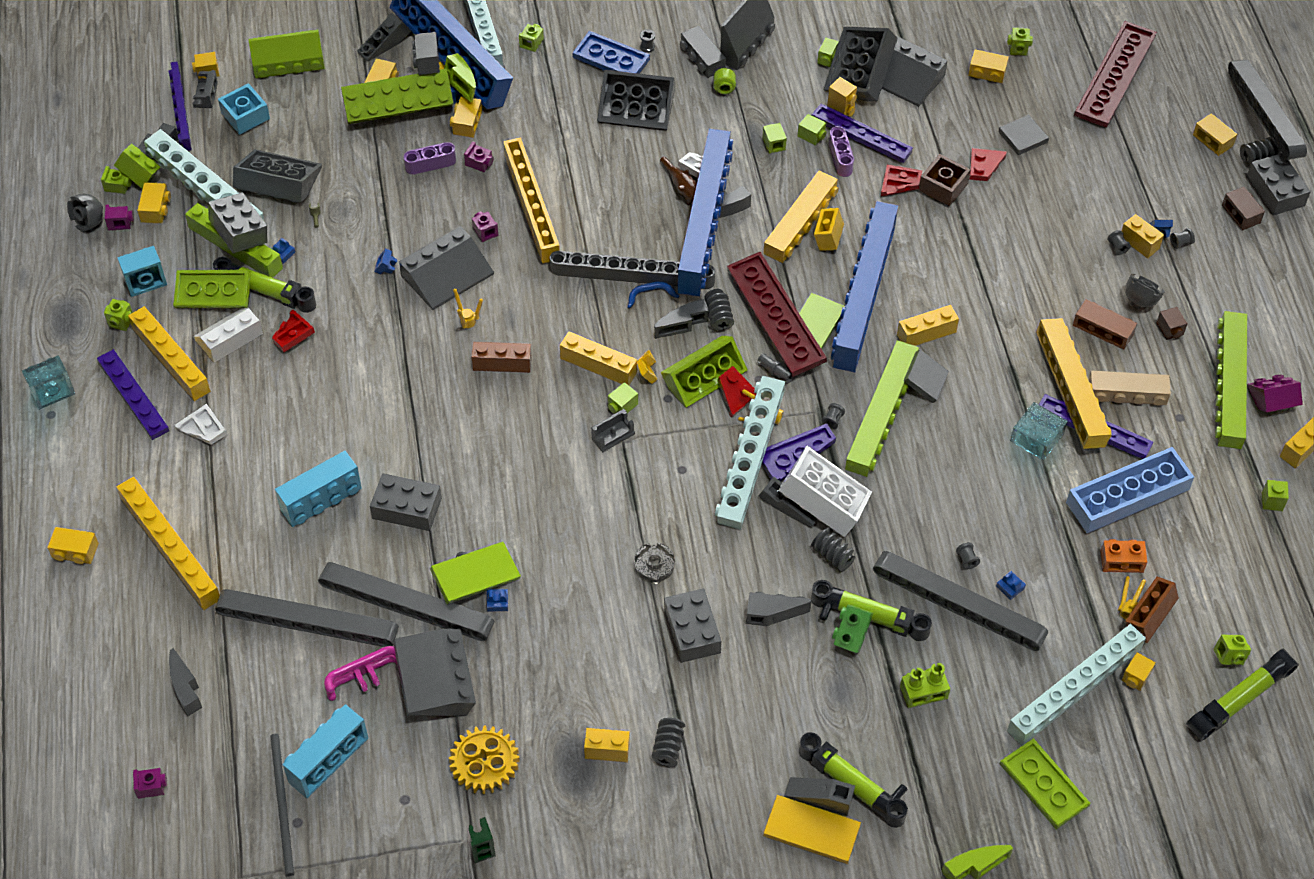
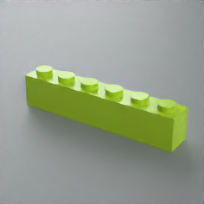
M195 204L185 213L189 229L257 272L273 278L283 269L280 254L264 244L232 253L209 221L208 209L201 204Z

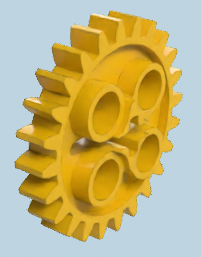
M486 725L483 726L482 731H479L476 726L474 733L466 730L467 737L459 735L460 742L454 741L456 749H450V754L452 755L449 757L450 771L453 772L454 779L459 778V785L465 783V790L472 786L474 793L479 788L482 789L483 794H485L486 788H489L494 793L495 786L502 789V782L509 785L508 777L515 778L513 770L519 769L517 764L520 762V758L517 755L519 751L515 747V740L510 741V734L503 736L502 729L496 733L495 726L490 731H487ZM491 745L497 746L495 749H488ZM469 751H475V752H476V753L473 754V755H468V754H466V753L469 752ZM496 764L502 765L500 768H493ZM474 770H481L478 774L471 773Z

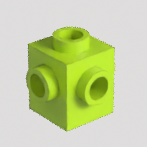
M1012 27V32L1008 34L1007 45H1010V55L1027 56L1028 48L1033 43L1030 29Z
M112 299L104 310L108 326L127 331L131 324L128 315L133 313L131 305L124 300Z
M1221 634L1213 649L1220 663L1226 665H1244L1251 652V648L1244 635Z

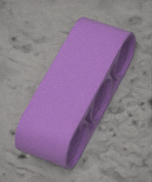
M835 126L830 130L829 148L836 172L842 177H848L853 172V153L845 129Z
M449 142L410 150L404 154L405 170L409 174H418L449 167L456 162L455 146Z

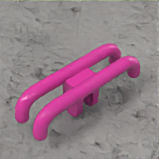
M394 646L383 647L328 673L324 681L328 699L334 701L336 699V687L355 678L362 691H367L368 686L362 677L366 673H368L375 686L380 685L374 670L391 662L397 664Z

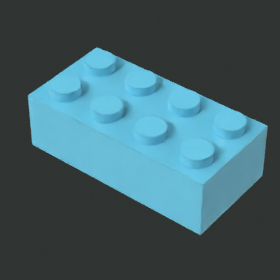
M343 451L277 487L275 493L280 511L289 524L294 527L304 523L308 518L322 513L324 509L338 504L342 499L356 494L362 489L357 465L348 453Z
M346 704L341 709L335 710L331 718L317 728L315 734L305 739L301 743L300 748L285 759L283 767L288 783L305 798H308L369 739L364 719Z

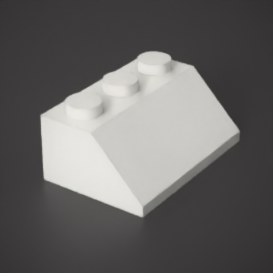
M241 308L196 334L193 338L215 363L263 333L260 321L249 308Z

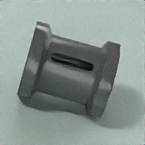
M650 29L641 31V51L647 53L654 51V31Z
M1186 228L1183 232L1171 233L1170 241L1172 246L1178 249L1181 245L1193 244L1195 242V235L1192 229Z
M1120 230L1112 232L1107 238L1108 242L1113 244L1117 255L1126 253L1131 247L1130 243L1124 239L1123 232Z
M831 403L828 407L827 415L822 419L823 425L827 423L830 429H837L838 421L845 414V409L839 404Z
M971 542L963 543L956 548V553L960 555L963 561L962 566L967 570L975 568L980 564V559L975 555L973 551L974 546Z

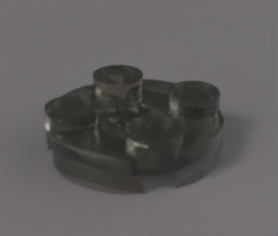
M650 543L643 545L635 554L634 568L637 574L653 584H658L662 580L667 579L675 568L673 551L661 543H657V545H650ZM650 560H659L658 565H651Z

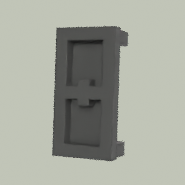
M215 70L200 71L198 76H205L207 78H198L196 94L193 96V108H213L218 85Z
M625 409L591 427L592 440L602 453L635 435L633 420L628 421Z

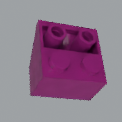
M1273 375L1272 379L1259 378L1255 379L1253 383L1247 384V388L1257 408L1261 411L1271 412L1303 405L1301 382L1295 381L1291 377L1286 378L1284 375Z

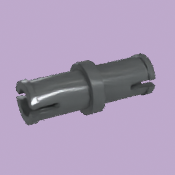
M765 353L761 354L757 359V363L767 369L769 374L772 376L776 375L785 381L786 384L790 383L793 379L789 370L784 368L779 361H774Z

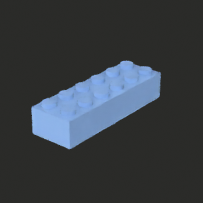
M1171 447L1070 489L1066 504L1086 533H1090L1190 490L1194 476L1174 448Z

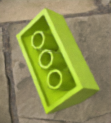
M318 29L248 39L255 79L325 69Z
M720 336L663 370L661 375L671 393L684 407H688L720 387L718 382L719 376L730 367L734 366L740 374H743L748 369L733 337Z

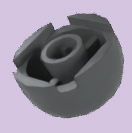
M77 194L70 197L71 200L67 202V211L71 221L75 220L78 224L75 226L77 229L88 231L101 222L103 206L91 194Z
M1131 274L1125 286V294L1131 301L1130 305L1137 309L1156 305L1161 300L1165 291L1162 289L1160 292L1158 290L1159 285L1143 276H1140L1139 279L1134 278L1136 274Z

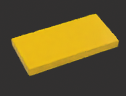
M777 795L763 836L848 864L861 822Z

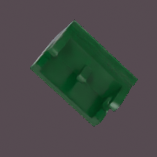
M486 817L480 819V827L482 828L480 832H474L471 824L468 828L472 840L470 844L474 863L496 856L493 837Z

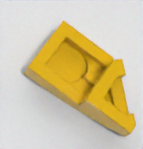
M648 350L637 360L641 375L653 384L658 380L651 368L656 360L651 351Z

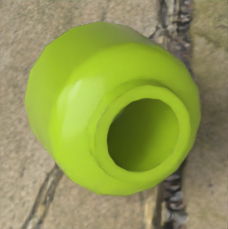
M721 68L715 72L713 85L718 93L729 94L735 90L736 75L731 69Z

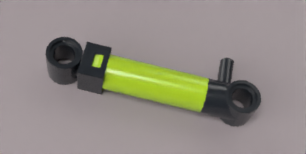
M219 257L213 262L214 270H250L232 263L228 257ZM250 270L251 290L279 299L284 306L293 309L298 305V309L304 313L311 312L316 308V299L312 288L302 287L300 283L292 280L286 283Z
M818 580L813 584L811 601L815 606L823 608L819 616L823 621L827 620L831 608L842 611L843 607L846 608L850 604L872 612L871 622L892 628V633L907 637L909 632L911 638L916 641H925L930 635L932 620L924 613L914 615L915 610L904 606L897 609L835 588L827 580Z
M1280 649L1266 664L1217 701L1214 699L1203 708V711L1194 714L1187 721L1186 725L1201 741L1207 739L1215 730H1219L1228 723L1230 717L1280 679L1291 675L1298 668L1299 664L1285 649Z
M808 732L801 737L799 754L804 760L812 761L811 766L822 774L826 772L837 781L855 785L854 795L880 814L888 826L897 828L904 824L908 811L907 804L900 799L907 791V787L904 784H901L890 795L839 756L838 750L827 741L821 746L822 741L818 734ZM806 745H813L815 748L809 749ZM891 811H898L900 815H893Z

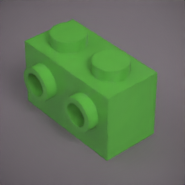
M850 604L846 608L843 607L839 619L842 620L840 627L835 628L832 639L835 640L834 645L859 653L873 613Z

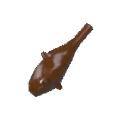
M665 156L661 157L660 162L671 174L673 183L680 195L687 200V205L692 204L697 183L689 175V170L682 171L673 166Z

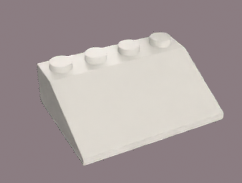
M806 446L778 490L786 498L793 500L803 510H807L819 521L824 522L834 532L843 537L858 522L872 493L868 488L808 446Z

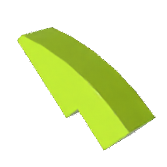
M458 53L447 56L444 69L447 68L448 75L450 76L449 83L469 102H472L476 84L469 65Z
M994 845L970 850L944 863L942 873L947 879H964L969 874L974 879H979L1011 856L1013 847L1011 845Z

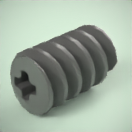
M1271 137L1243 144L1240 147V156L1249 165H1251V162L1281 154Z
M719 288L707 292L704 299L708 308L710 325L715 330L731 328L734 325V319L728 295Z
M828 527L813 539L811 546H814L816 551H820L822 556H826L828 561H832V564L842 572L854 562L855 556L852 555L854 549L846 550L848 543L840 545L842 538L834 540L836 537L835 532L828 535L831 530Z
M663 718L658 722L659 728L657 729V736L653 746L654 751L651 757L662 766L676 767L678 762L675 759L679 758L677 751L681 750L679 744L682 743L681 736L684 735L682 728L685 727V723L677 718Z

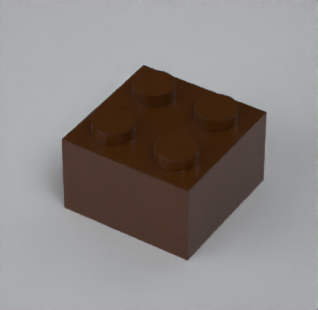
M939 154L921 175L919 191L951 206L968 185L971 169Z

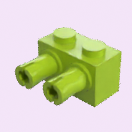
M933 664L931 668L925 671L921 668H916L915 671L914 668L910 673L902 676L900 688L907 708L948 699L950 686L944 673L945 667L943 664Z

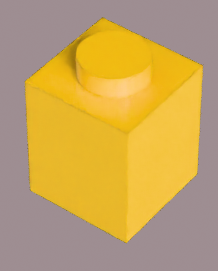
M215 52L194 55L195 62H192L194 73L197 72L198 75L200 71L215 70L216 76H220Z
M1136 652L1125 670L1121 681L1125 682L1127 686L1141 691L1152 673L1156 662Z

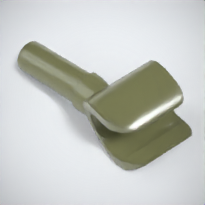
M310 203V215L313 216L314 227L318 228V216L321 214L320 204L317 203L318 206L313 208Z

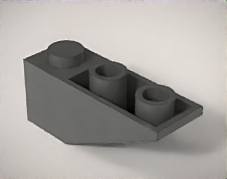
M391 13L357 52L367 61H370L400 44L411 30Z
M749 592L746 624L769 626L810 612L812 599L802 596L789 597L783 594L771 595L763 592Z
M790 777L784 797L848 816L855 785L834 779Z

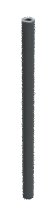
M272 734L270 738L285 876L289 877L294 875L280 740L279 734Z

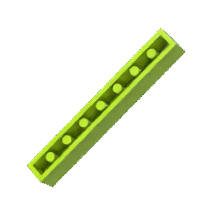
M1224 311L1222 318H1219L1217 323V329H1220V333L1217 336V344L1220 345V348H1218L1216 359L1219 360L1216 368V375H1219V379L1216 382V390L1219 391V395L1216 397L1215 405L1219 407L1215 415V422H1218L1215 438H1218V446L1242 449L1246 440L1247 314Z
M896 341L847 456L845 470L868 477L870 470L874 471L877 464L875 458L877 455H881L884 446L882 441L887 440L890 432L888 427L894 424L896 418L894 412L895 410L899 411L902 404V399L900 398L902 395H906L908 384L904 382V378L919 347Z

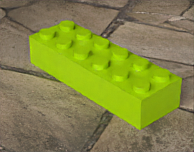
M447 68L441 69L438 73L412 74L341 87L348 124L445 108L454 104Z

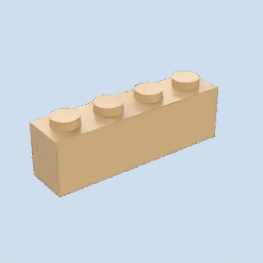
M1091 371L1088 380L1092 384L1093 393L1099 402L1155 404L1160 406L1167 405L1171 395L1169 375Z

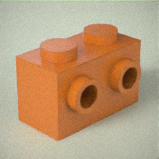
M1104 540L1100 550L1103 572L1144 573L1147 565L1145 541Z

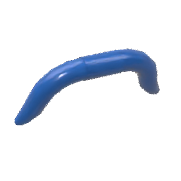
M665 282L642 284L630 292L627 307L633 306L635 298L640 292L663 289L675 298H679V295Z

